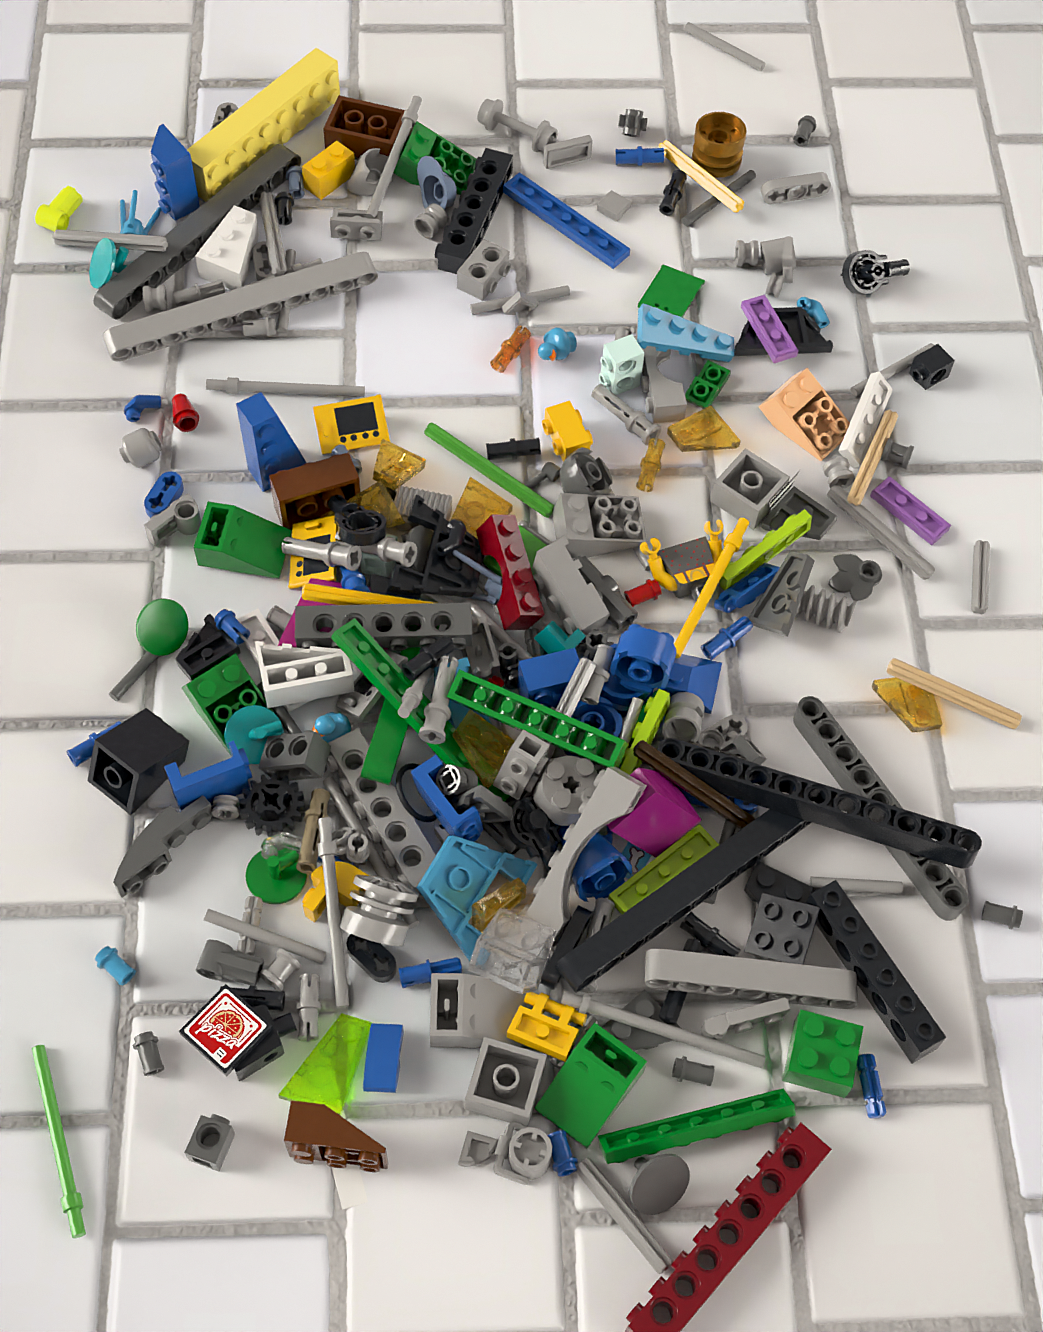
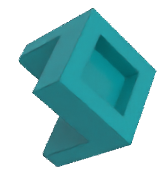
M551 621L534 639L550 654L575 648L586 636L579 628L567 636L554 621Z

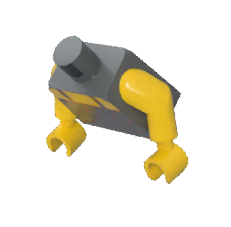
M721 520L716 521L717 530L715 532L710 529V521L705 523L704 530L710 535V540H707L706 536L660 550V541L657 538H651L652 551L649 550L646 542H642L640 551L644 555L649 556L647 561L653 579H656L660 586L668 591H672L677 598L692 595L696 602L723 551L722 540L718 539V534L723 531L724 527Z

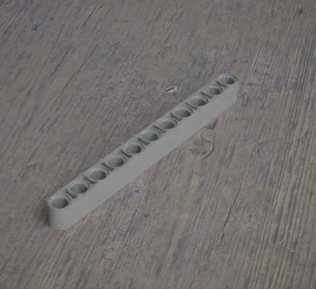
M358 252L111 327L103 333V339L110 358L113 361H124L243 324L244 319L255 320L279 313L283 304L286 308L292 309L367 286L377 280L378 274L369 253Z

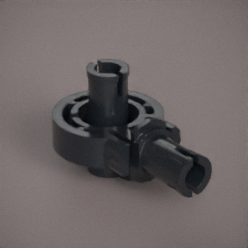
M871 250L856 251L846 258L840 276H842L845 286L852 293L870 294L878 290L881 285L889 283V280L878 281V279L908 275L910 268L901 269V266H909L910 264L907 259L878 263L877 260H885L887 256L878 255Z
M533 796L524 797L511 806L514 809L512 821H505V829L508 837L515 845L526 849L530 858L540 857L549 872L551 870V867L548 866L549 861L557 851V844L562 841L557 832L558 825L551 822L552 820L548 818L542 809L536 808Z

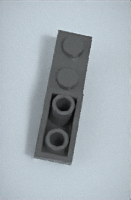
M203 795L179 813L170 805L149 823L135 839L125 854L113 881L118 894L122 898L128 893L132 894L138 891L144 881L152 875L162 873L172 861L168 850L171 847H178L185 841L186 836L196 829L204 828L213 817L212 807Z

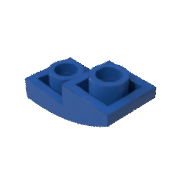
M371 1023L365 1060L363 1091L396 1093L400 1072L399 1058L404 1035L403 1025Z

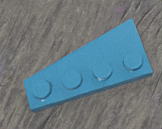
M644 303L638 309L637 342L641 348L645 349L647 346L656 347V351L667 352L668 349L678 350L680 355L687 356L690 353H697L701 358L730 362L734 357V337Z

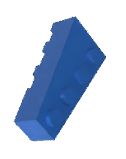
M262 392L236 403L247 467L259 487L265 492L271 489L269 475L281 470L303 466L307 462Z

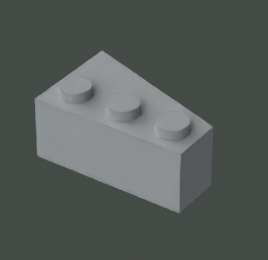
M564 535L537 551L532 566V574L537 590L541 591L546 598L549 609L553 613H557L561 618L566 632L571 635L579 628L588 635L594 629L598 630L603 627L610 613L593 583L586 584L578 570L583 566L579 559L573 561L565 547L569 542Z

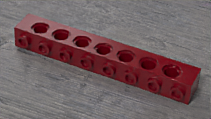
M802 1122L794 1130L788 1126L777 1140L781 1145L777 1151L772 1154L768 1150L756 1164L760 1171L752 1179L747 1175L737 1186L735 1191L739 1193L738 1197L732 1204L726 1199L714 1214L718 1218L711 1228L704 1225L692 1241L697 1245L689 1254L683 1250L670 1265L675 1270L670 1277L665 1280L661 1276L648 1292L653 1297L648 1303L643 1306L639 1302L628 1314L626 1319L630 1324L625 1332H681L832 1149ZM791 1155L795 1157L798 1162V1168L787 1167L783 1161V1156ZM770 1179L774 1181L778 1192H767L762 1186V1180ZM741 1205H752L756 1209L757 1217L752 1219L745 1217L741 1211ZM721 1229L731 1230L735 1234L736 1242L733 1244L723 1242L719 1231ZM701 1254L709 1255L714 1261V1269L705 1270L700 1267L697 1260L698 1256ZM676 1281H688L693 1288L692 1295H680L675 1287ZM656 1306L666 1307L671 1315L670 1321L667 1323L658 1322L654 1318L653 1308Z

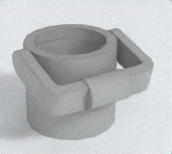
M787 236L760 242L761 259L765 275L783 271L785 276L784 283H793V269H796L793 238Z
M511 1122L506 1127L504 1135L499 1137L494 1153L496 1160L493 1170L499 1176L528 1185L529 1180L542 1177L550 1167L552 1155L550 1138L538 1128ZM513 1130L518 1131V1132L515 1133V1134L513 1135V1137H512ZM508 1152L509 1164L513 1172L502 1169L504 1159H507Z

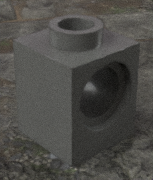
M212 1114L211 1118L201 1115L184 1152L188 1160L219 1172L235 1136L232 1126L229 1125L230 1121L216 1114ZM208 1135H220L216 1145L212 1147L203 1145L204 1139Z

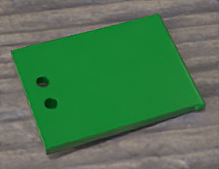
M662 264L657 275L639 301L638 308L644 303L683 318L702 285H704L705 280Z

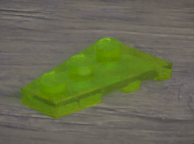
M341 1013L278 1094L279 1098L289 1102L293 1100L325 1104L341 1116L369 1037L372 1022Z

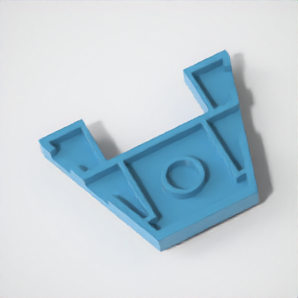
M451 835L445 840L416 888L470 963L479 965L493 941L470 925L468 921L497 873H500L518 888H523L538 864Z

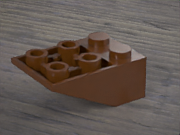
M291 1100L284 1143L289 1157H293L295 1162L313 1164L314 1160L326 1161L327 1166L333 1168H346L347 1164L358 1165L360 1170L372 1173L379 1172L380 1168L388 1169L386 1148L325 1104Z

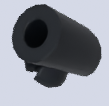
M453 519L448 522L447 527L449 528L447 531L450 533L449 538L435 545L436 551L441 557L463 546L467 530L462 521Z

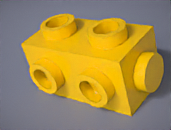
M570 400L545 408V419L542 420L543 430L546 435H550L552 438L554 452L557 456H561L563 462L571 453L579 448L590 449V446L593 445L592 435L588 429L585 430L581 414L578 409H574Z

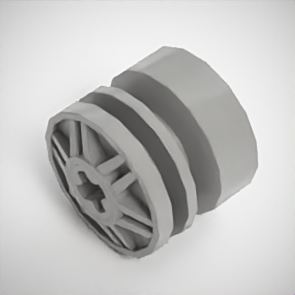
M355 875L353 883L366 891L351 890L350 896L362 904L361 907L347 906L345 908L340 928L350 934L370 941L391 946H403L409 925L397 918L398 914H413L414 908L402 901L416 902L419 893L406 887L401 882L386 877Z

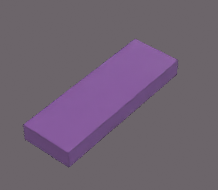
M765 294L742 301L741 309L773 363L797 357V347Z
M890 476L871 492V498L931 546L947 533L951 527V524Z

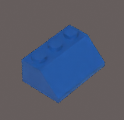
M161 124L158 127L151 149L153 161L151 169L157 180L155 187L160 195V200H158L159 206L165 214L168 213L176 221L196 211L200 204L191 155L168 128Z

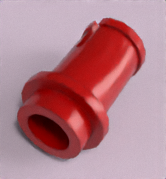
M647 579L645 584L629 591H624L625 599L632 607L650 599L657 600L658 596L662 594L656 579L652 581Z

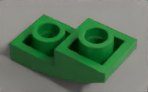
M707 360L698 377L695 376L686 391V401L707 410L730 377L731 370Z

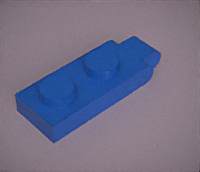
M764 563L723 591L714 602L715 609L730 613L736 608H742L753 603L756 597L765 592L780 567Z

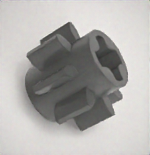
M626 109L625 115L620 114L618 127L623 128V135L640 137V132L646 131L648 118H643V111Z
M594 629L588 635L584 633L586 637L582 640V643L578 644V652L584 653L583 658L593 661L599 644L611 646L614 643L607 642V632L602 633Z

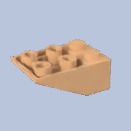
M808 368L788 379L758 406L777 430L819 461H822L843 441L850 424Z

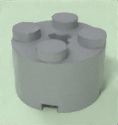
M562 756L553 760L540 775L534 787L533 799L536 808L542 809L548 818L552 820L551 822L557 825L569 826L572 823L576 824L581 816V813L578 811L582 802L587 796L591 798L596 789L594 781L598 773L593 763L587 758L576 756Z

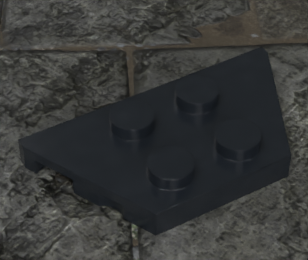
M803 307L773 308L797 347L798 354L832 352V341L824 339L820 334L821 328L809 318V314ZM747 320L740 339L735 345L734 356L768 355L753 327Z

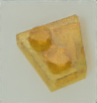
M382 439L372 480L396 490L400 485L406 483L425 468L426 459Z
M896 677L873 681L872 689L912 733L941 728L943 723L934 694Z

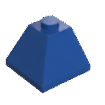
M682 654L680 658H675L668 684L662 690L670 693V697L678 692L693 693L703 701L704 713L711 714L722 663Z

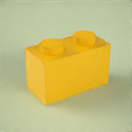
M335 141L302 166L304 188L320 200L325 198L350 179L355 169L354 152L340 142Z

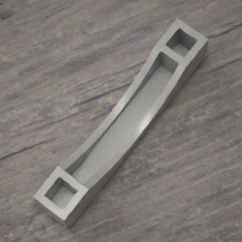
M608 767L607 770L602 769L594 781L596 789L591 798L587 796L582 802L578 811L581 813L576 825L572 823L563 837L566 840L565 845L561 851L557 850L550 859L548 866L551 867V870L546 878L542 877L538 881L533 891L536 896L532 904H526L518 919L521 923L517 930L548 950L557 946L571 919L569 887L573 869L580 853L589 840L602 827L621 816L632 813L647 786L617 767Z

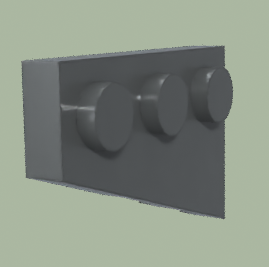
M795 551L789 552L748 617L753 626L788 637L815 560L807 554Z

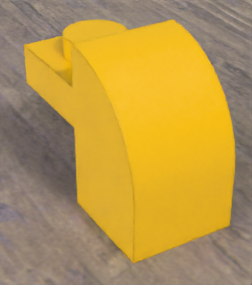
M335 861L339 903L346 907L357 906L360 902L350 896L351 890H366L353 883L355 875H369L349 863ZM323 865L312 872V883L316 888H310L302 901L305 917L313 922L317 921L327 907Z

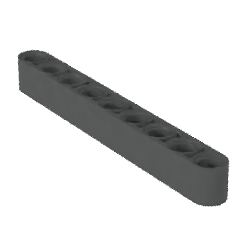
M814 696L803 697L797 706L793 723L843 791L902 808L822 701ZM803 712H809L813 717L807 716ZM820 734L828 735L831 739H825ZM837 757H843L848 762L840 761ZM855 780H861L865 785H860ZM885 845L939 918L945 921H952L961 914L967 905L968 894L946 864L921 856L914 857L908 852ZM926 874L934 875L938 882L930 880ZM945 898L953 900L957 906L949 905Z

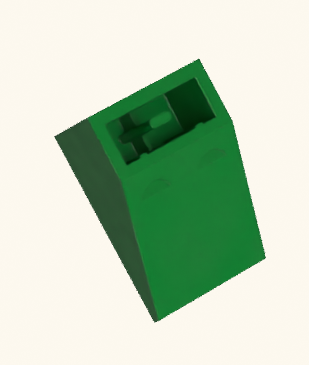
M416 121V124L409 132L393 173L410 184L420 186L417 174L418 163L422 157L432 156L437 160L442 171L453 179L456 185V194L461 195V192L467 189L470 173H474L477 158Z
M208 501L193 547L198 566L280 579L286 554L282 552L281 546L282 543L289 544V542L284 541V538L291 537L292 530L237 506Z
M236 653L182 687L197 713L230 755L231 753L226 746L224 738L225 727L229 718L236 711L247 706L257 705L267 708L264 696Z
M594 1022L574 1048L536 1105L535 1110L588 1149L644 1073L647 1060Z

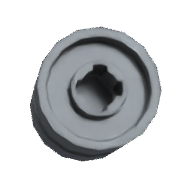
M678 692L670 697V705L665 714L662 728L665 739L675 738L694 744L699 739L704 704L697 695L689 692Z

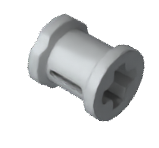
M280 948L276 952L277 957L269 967L259 972L261 978L277 991H281L284 988L283 983L294 970L298 971L301 968V964L296 958Z

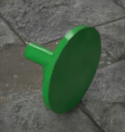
M166 598L155 599L149 602L141 610L136 622V636L140 646L147 652L158 656L169 655L178 650L184 643L189 628L188 617L184 608L176 601Z
M284 846L268 847L255 854L248 863L245 875L251 894L254 897L262 898V901L267 904H283L297 897L307 881V874L298 871L296 867L299 854L295 850Z

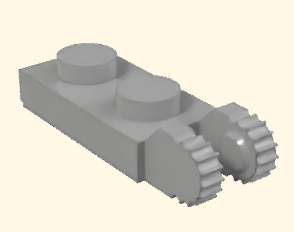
M784 997L727 1012L713 1018L710 1017L702 1025L701 1034L702 1036L718 1040L722 1039L728 1030L734 1029L737 1034L753 1029V1024L764 1021L765 1025L768 1026L782 1022L784 1020L783 1016L790 1011L788 999Z

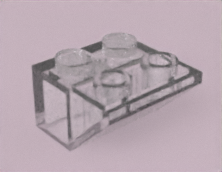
M500 908L477 939L467 970L519 994L538 990L557 931L510 910Z

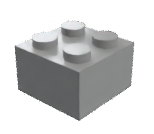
M745 448L714 482L710 501L738 520L739 518L747 519L749 521L748 526L754 530L769 514V502L789 482L790 476Z
M484 1037L465 1097V1110L509 1123L517 1122L528 1127L545 1069L547 1055Z

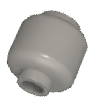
M140 428L125 435L122 438L123 447L119 449L126 463L131 462L132 465L140 468L159 459V451L162 450V445L154 431Z

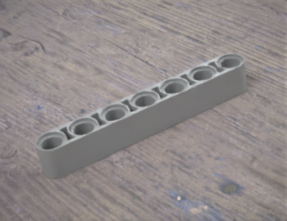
M650 949L645 952L644 984L650 988L773 1001L785 997L788 999V1003L837 1009H850L858 1005L857 974L851 970L669 949Z

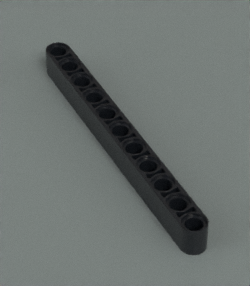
M675 738L663 739L658 745L657 750L667 757H672L670 758L720 794L961 869L969 868L982 846L980 836L970 829Z
M769 809L571 950L558 961L555 969L575 993L583 990L812 822Z

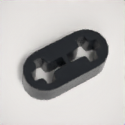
M353 934L349 935L346 945L351 959L377 982L384 983L393 979L397 971L394 956L381 943ZM367 941L366 948L370 953L367 954L361 948L355 951L354 942L363 943ZM376 958L382 964L389 962V971L380 970L377 972V964L373 959Z

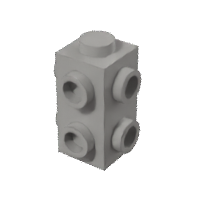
M522 730L510 748L493 786L517 800L521 798L525 790L531 793L539 779L535 773L540 775L549 760L544 756L549 744Z

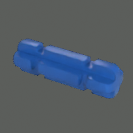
M873 1054L859 1055L857 1067L858 1071H861L859 1077L864 1100L868 1101L866 1105L867 1115L873 1119L884 1117L886 1107L884 1101H881L883 1093L878 1071L874 1070L877 1067L875 1056Z

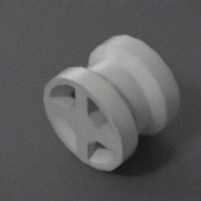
M737 240L735 246L736 266H742L744 263L757 266L759 257L758 241L752 240L750 243H744L742 240Z
M159 285L157 288L143 286V300L146 312L157 308L161 311H167L165 285Z
M837 457L829 460L823 466L825 476L829 477L828 484L830 489L835 485H839L844 489L854 482L855 477L853 472L849 470L850 464L847 458Z

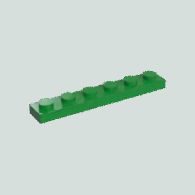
M784 1088L598 1135L599 1148L607 1164L623 1163L634 1157L653 1155L661 1150L677 1146L684 1147L692 1142L708 1138L715 1139L723 1134L739 1130H750L754 1126L783 1121L785 1118L796 1116L795 1104Z

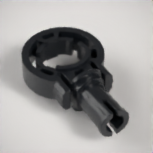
M339 494L337 498L334 495L328 501V507L335 513L334 520L338 526V536L343 542L354 546H370L377 544L386 537V519L379 512L366 510L362 505L358 509L356 503H348Z

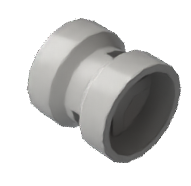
M432 203L425 209L424 214L422 213L415 218V228L423 237L430 239L438 232V228H443L448 223V215L440 205Z

